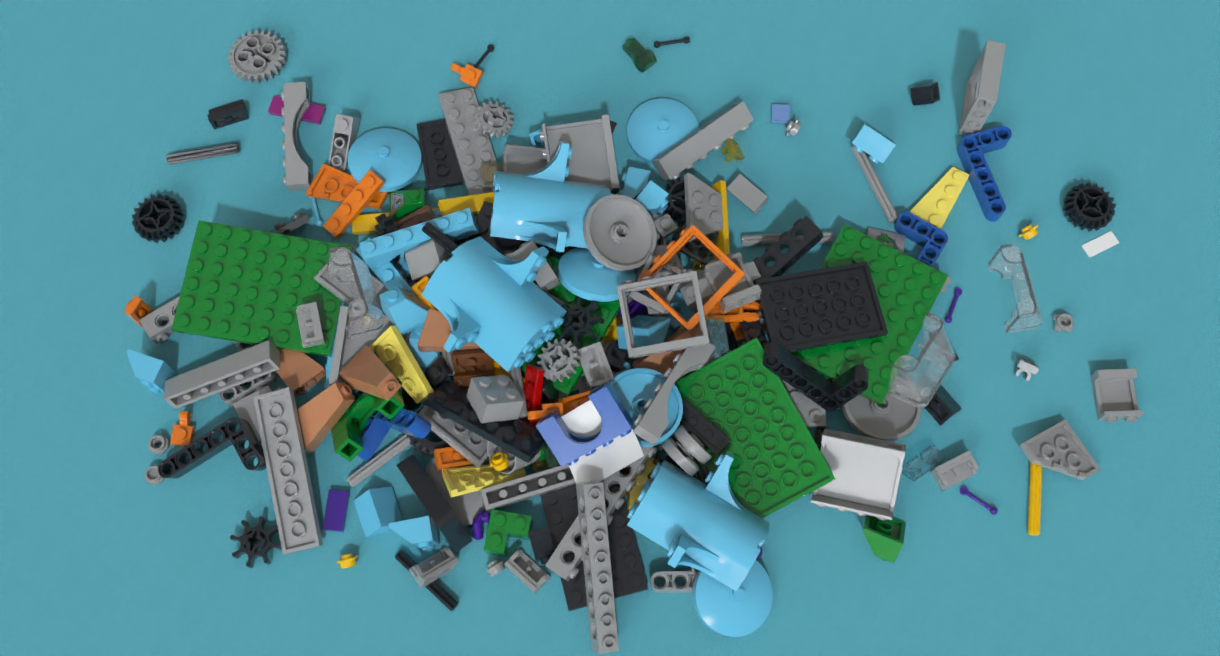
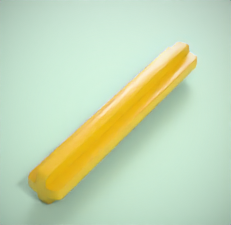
M1030 462L1028 534L1038 536L1040 534L1042 466Z

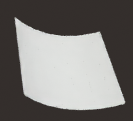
M591 400L561 417L567 428L573 434L580 437L593 436L602 429L601 417ZM631 429L628 435L624 437L619 435L608 446L603 447L601 445L596 448L593 454L579 457V460L569 466L576 483L600 482L642 458L644 454L635 433H633V429Z

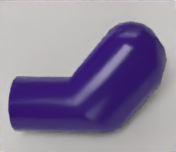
M480 511L472 522L475 540H480L484 537L482 526L484 522L489 523L490 512Z

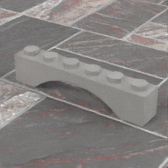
M306 82L284 83V90L281 91L282 101H284L282 116L285 119V123L282 124V132L285 135V140L282 141L283 151H285L283 167L286 168V174L283 175V183L290 192L308 190L312 183V172L299 155L297 130L302 116L310 107V89Z
M710 343V345L684 349L682 354L678 352L672 361L675 364L674 367L667 369L663 375L665 381L663 384L659 382L653 391L656 394L653 399L649 398L644 405L645 413L643 415L640 413L634 421L636 427L633 433L651 445H654L659 440L669 424L667 404L675 381L691 371L701 369L714 351V345Z

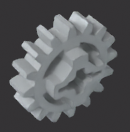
M491 101L488 104L483 102L476 110L474 115L476 120L474 123L479 124L478 130H484L483 135L489 133L490 138L493 135L496 138H499L500 135L505 137L510 132L514 123L512 121L513 115H509L510 109L505 110V105L499 106L498 101L495 104H492Z
M555 339L554 344L548 342L547 349L542 347L544 353L538 354L541 361H538L537 365L544 369L543 376L548 380L551 379L553 382H556L557 379L563 382L564 377L570 379V373L576 374L574 368L580 366L577 360L581 359V356L578 354L579 350L572 342H567L565 339H562L561 342Z

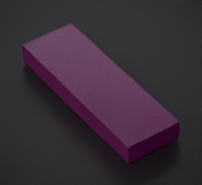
M273 96L268 109L269 114L283 117L282 107H284V101H282V97ZM310 103V107L302 116L301 121L321 125L326 111L325 106Z

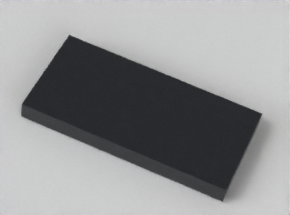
M445 119L416 124L427 190L464 184Z

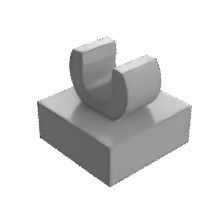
M1019 357L1016 362L1019 368L1016 369L1015 375L1018 377L1020 372L1025 371L1027 373L1025 380L1028 381L1031 378V373L1037 374L1039 366Z

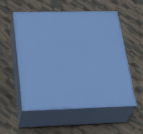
M772 104L771 123L788 124L790 122V105Z

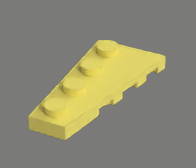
M952 167L909 212L941 229L969 174Z
M390 326L369 348L376 352L381 362L392 370L393 376L399 378L402 382V387L417 404L422 403L434 391L397 326Z
M490 464L481 465L479 468L468 466L442 469V477L451 497L525 477L526 474L524 468L508 475L496 471Z

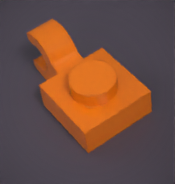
M452 63L450 67L451 70L461 74L459 80L475 88L478 87L484 74L483 71L469 64H466V67L463 68Z
M563 402L541 404V411L527 412L528 420L541 419L555 410L562 417L564 416Z
M180 411V425H173L171 445L187 446L193 442L195 427L190 426L192 413H189V411Z

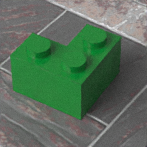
M492 509L484 545L485 553L506 557L510 537L530 540L528 532L532 530V516Z

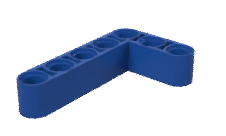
M999 126L966 135L957 147V154L965 172L969 174L968 179L985 218L991 222L999 220L1006 209V205L984 157V153L1002 149L1007 145L1012 136V131L1006 126Z
M902 212L894 224V229L897 233L905 235L906 238L924 247L917 260L933 267L948 242L947 233L910 212ZM901 221L906 222L908 225L902 224ZM917 230L923 231L924 234H920ZM934 239L939 240L941 244L936 243ZM925 254L931 255L932 258H928Z
M403 408L391 420L376 410L367 420L362 430L364 448L357 456L365 461L369 460L390 428L423 439L430 432L432 425L417 413Z

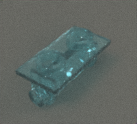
M724 318L707 319L710 343L715 346L711 357L712 360H715L730 352Z
M929 445L920 452V459L918 456H915L904 463L905 466L902 467V474L912 481H916L944 461L945 458L937 453L939 449L935 445Z

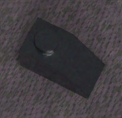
M548 527L528 532L536 562H541V564H546L555 551Z

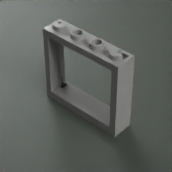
M987 40L967 80L958 134L970 135L980 132L996 104L1006 47L1005 43Z
M685 269L680 271L681 274L664 273L661 274V278L653 279V276L641 278L640 282L633 283V280H627V282H622V285L617 286L629 358L633 359L710 345L697 271ZM692 281L702 336L636 348L626 293Z

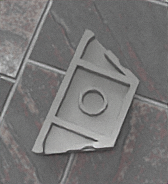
M686 173L684 175L686 227L690 228L694 225L705 236L721 231L723 229L721 194L691 173ZM693 236L688 242H691L697 238Z

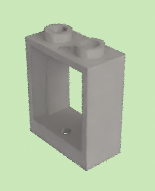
M658 254L656 256L650 255L642 272L645 269L650 270L652 262L659 256ZM667 263L663 267L675 274H681L680 271L684 269L676 263H673V265ZM681 283L673 284L665 300L667 303L671 304ZM638 291L631 292L629 295L631 299L665 316L667 310L657 301Z

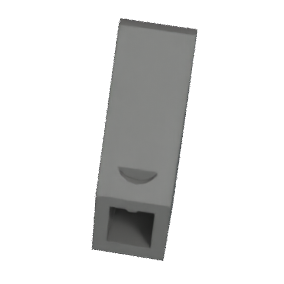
M336 114L328 162L329 166L346 172L348 152L357 138L360 118Z

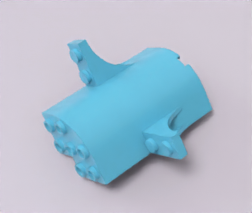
M560 141L553 159L538 171L528 174L494 172L492 188L494 201L489 234L493 237L528 242L533 240L534 243L548 246L558 252H564L565 247L568 246L587 248L583 236L585 215L589 208L599 199L614 194L611 193L606 185L564 180L565 177L568 178L569 166L566 165L567 158H571L572 147H569L568 142Z
M480 236L463 243L451 252L452 257L447 262L445 260L442 261L421 294L445 316L450 324L452 333L443 348L450 353L456 349L460 350L467 343L475 342L507 372L514 368H520L525 362L529 363L536 355L534 353L535 350L544 342L548 343L554 338V331L564 322L563 317L567 312L533 282L538 276L537 271L546 263V256L549 250L543 246L533 250L525 260H514L499 253Z
M726 451L725 455L720 454L715 462L717 468L714 473L710 471L705 479L707 484L693 476L691 477L685 471L665 459L662 464L657 463L650 476L652 480L646 481L637 500L640 502L637 503L635 501L627 515V518L630 519L627 525L669 550L667 556H669L667 564L675 568L678 565H685L698 569L737 591L761 551L760 548L769 532V522L746 509L733 495L728 473L734 459V454Z

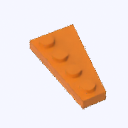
M323 163L305 194L307 197L342 203L358 183L352 175ZM377 192L366 207L381 209L389 193Z

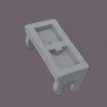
M741 174L726 188L728 192L733 194L755 214L768 203V197Z
M317 302L297 306L296 313L303 348L325 344Z
M601 342L578 349V354L581 356L579 361L589 388L614 380Z
M969 450L934 468L931 474L941 491H944L975 475L979 467Z
M446 546L440 552L418 565L412 566L409 571L422 589L455 569L459 560L454 556L450 548Z
M519 549L504 563L505 567L534 594L551 578Z

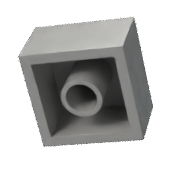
M509 375L471 378L466 396L481 423L519 419L524 402Z

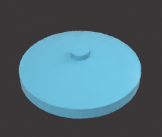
M667 98L653 99L641 104L631 114L627 125V139L630 148L640 159L653 164V160L698 130L699 125L694 113L684 104Z
M381 128L369 131L355 140L348 152V166L352 177L357 183L361 181L369 170H372L386 182L378 192H392L406 187L415 180L421 170L422 155L417 142L407 133L397 129Z
M580 247L566 252L561 257L557 271L561 284L568 291L581 298L599 302L618 300L617 286L622 285L621 283L627 282V280H633L634 283L636 279L635 270L624 272L609 269L599 263L588 248Z
M635 368L622 372L610 382L633 422L640 413L642 415L645 413L646 409L643 407L649 398L653 399L656 394L653 391L659 382L663 384L665 378H663L664 374L652 369ZM675 384L670 391L667 404L669 424L654 445L636 435L641 447H652L663 443L678 428L683 414V403Z
M755 560L737 591L700 570L696 575L693 585L695 610L701 621L717 634L728 637L748 635L765 622L772 607V584L766 570L757 560Z

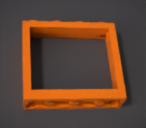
M692 225L680 233L682 237L677 242L672 241L667 246V252L663 256L659 255L652 262L654 266L649 271L645 269L638 277L640 278L638 282L643 277L653 276L654 278L685 244L695 236L734 273L703 305L706 317L719 304L722 298L745 277V273L699 229ZM653 288L646 289L690 333L700 323L698 312L687 322Z

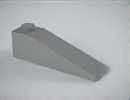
M754 261L743 263L753 283L757 279H762ZM705 269L697 270L703 305L714 295L704 276ZM693 282L681 283L680 291L687 306L693 313L698 310Z

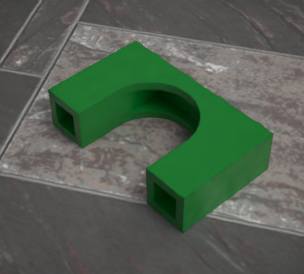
M400 388L388 401L364 392L332 428L334 451L351 462L364 448L362 430L370 416L377 410L391 420L405 406Z

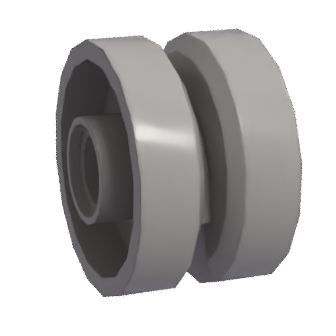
M681 425L674 432L679 442H676L673 438H668L661 446L692 477L699 470V466L694 459L696 458L700 463L705 464L712 458V455L693 433H690Z

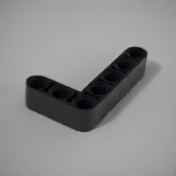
M771 342L764 346L763 365L827 411L837 410L868 388L869 371L863 365L853 366L830 382L781 345Z
M231 418L162 461L158 466V473L163 478H180L232 444L246 469L262 471L267 467L263 448L249 422L244 419ZM239 423L240 429L236 432V425ZM223 434V440L220 442L219 436ZM248 440L249 446L245 449V442ZM206 445V451L203 453V446ZM189 455L190 459H189V462L187 463V462H186V457ZM257 457L258 464L254 466V459ZM171 466L173 467L172 473L169 471Z
M411 454L398 463L396 466L454 551L458 552L471 543L473 540L416 457Z

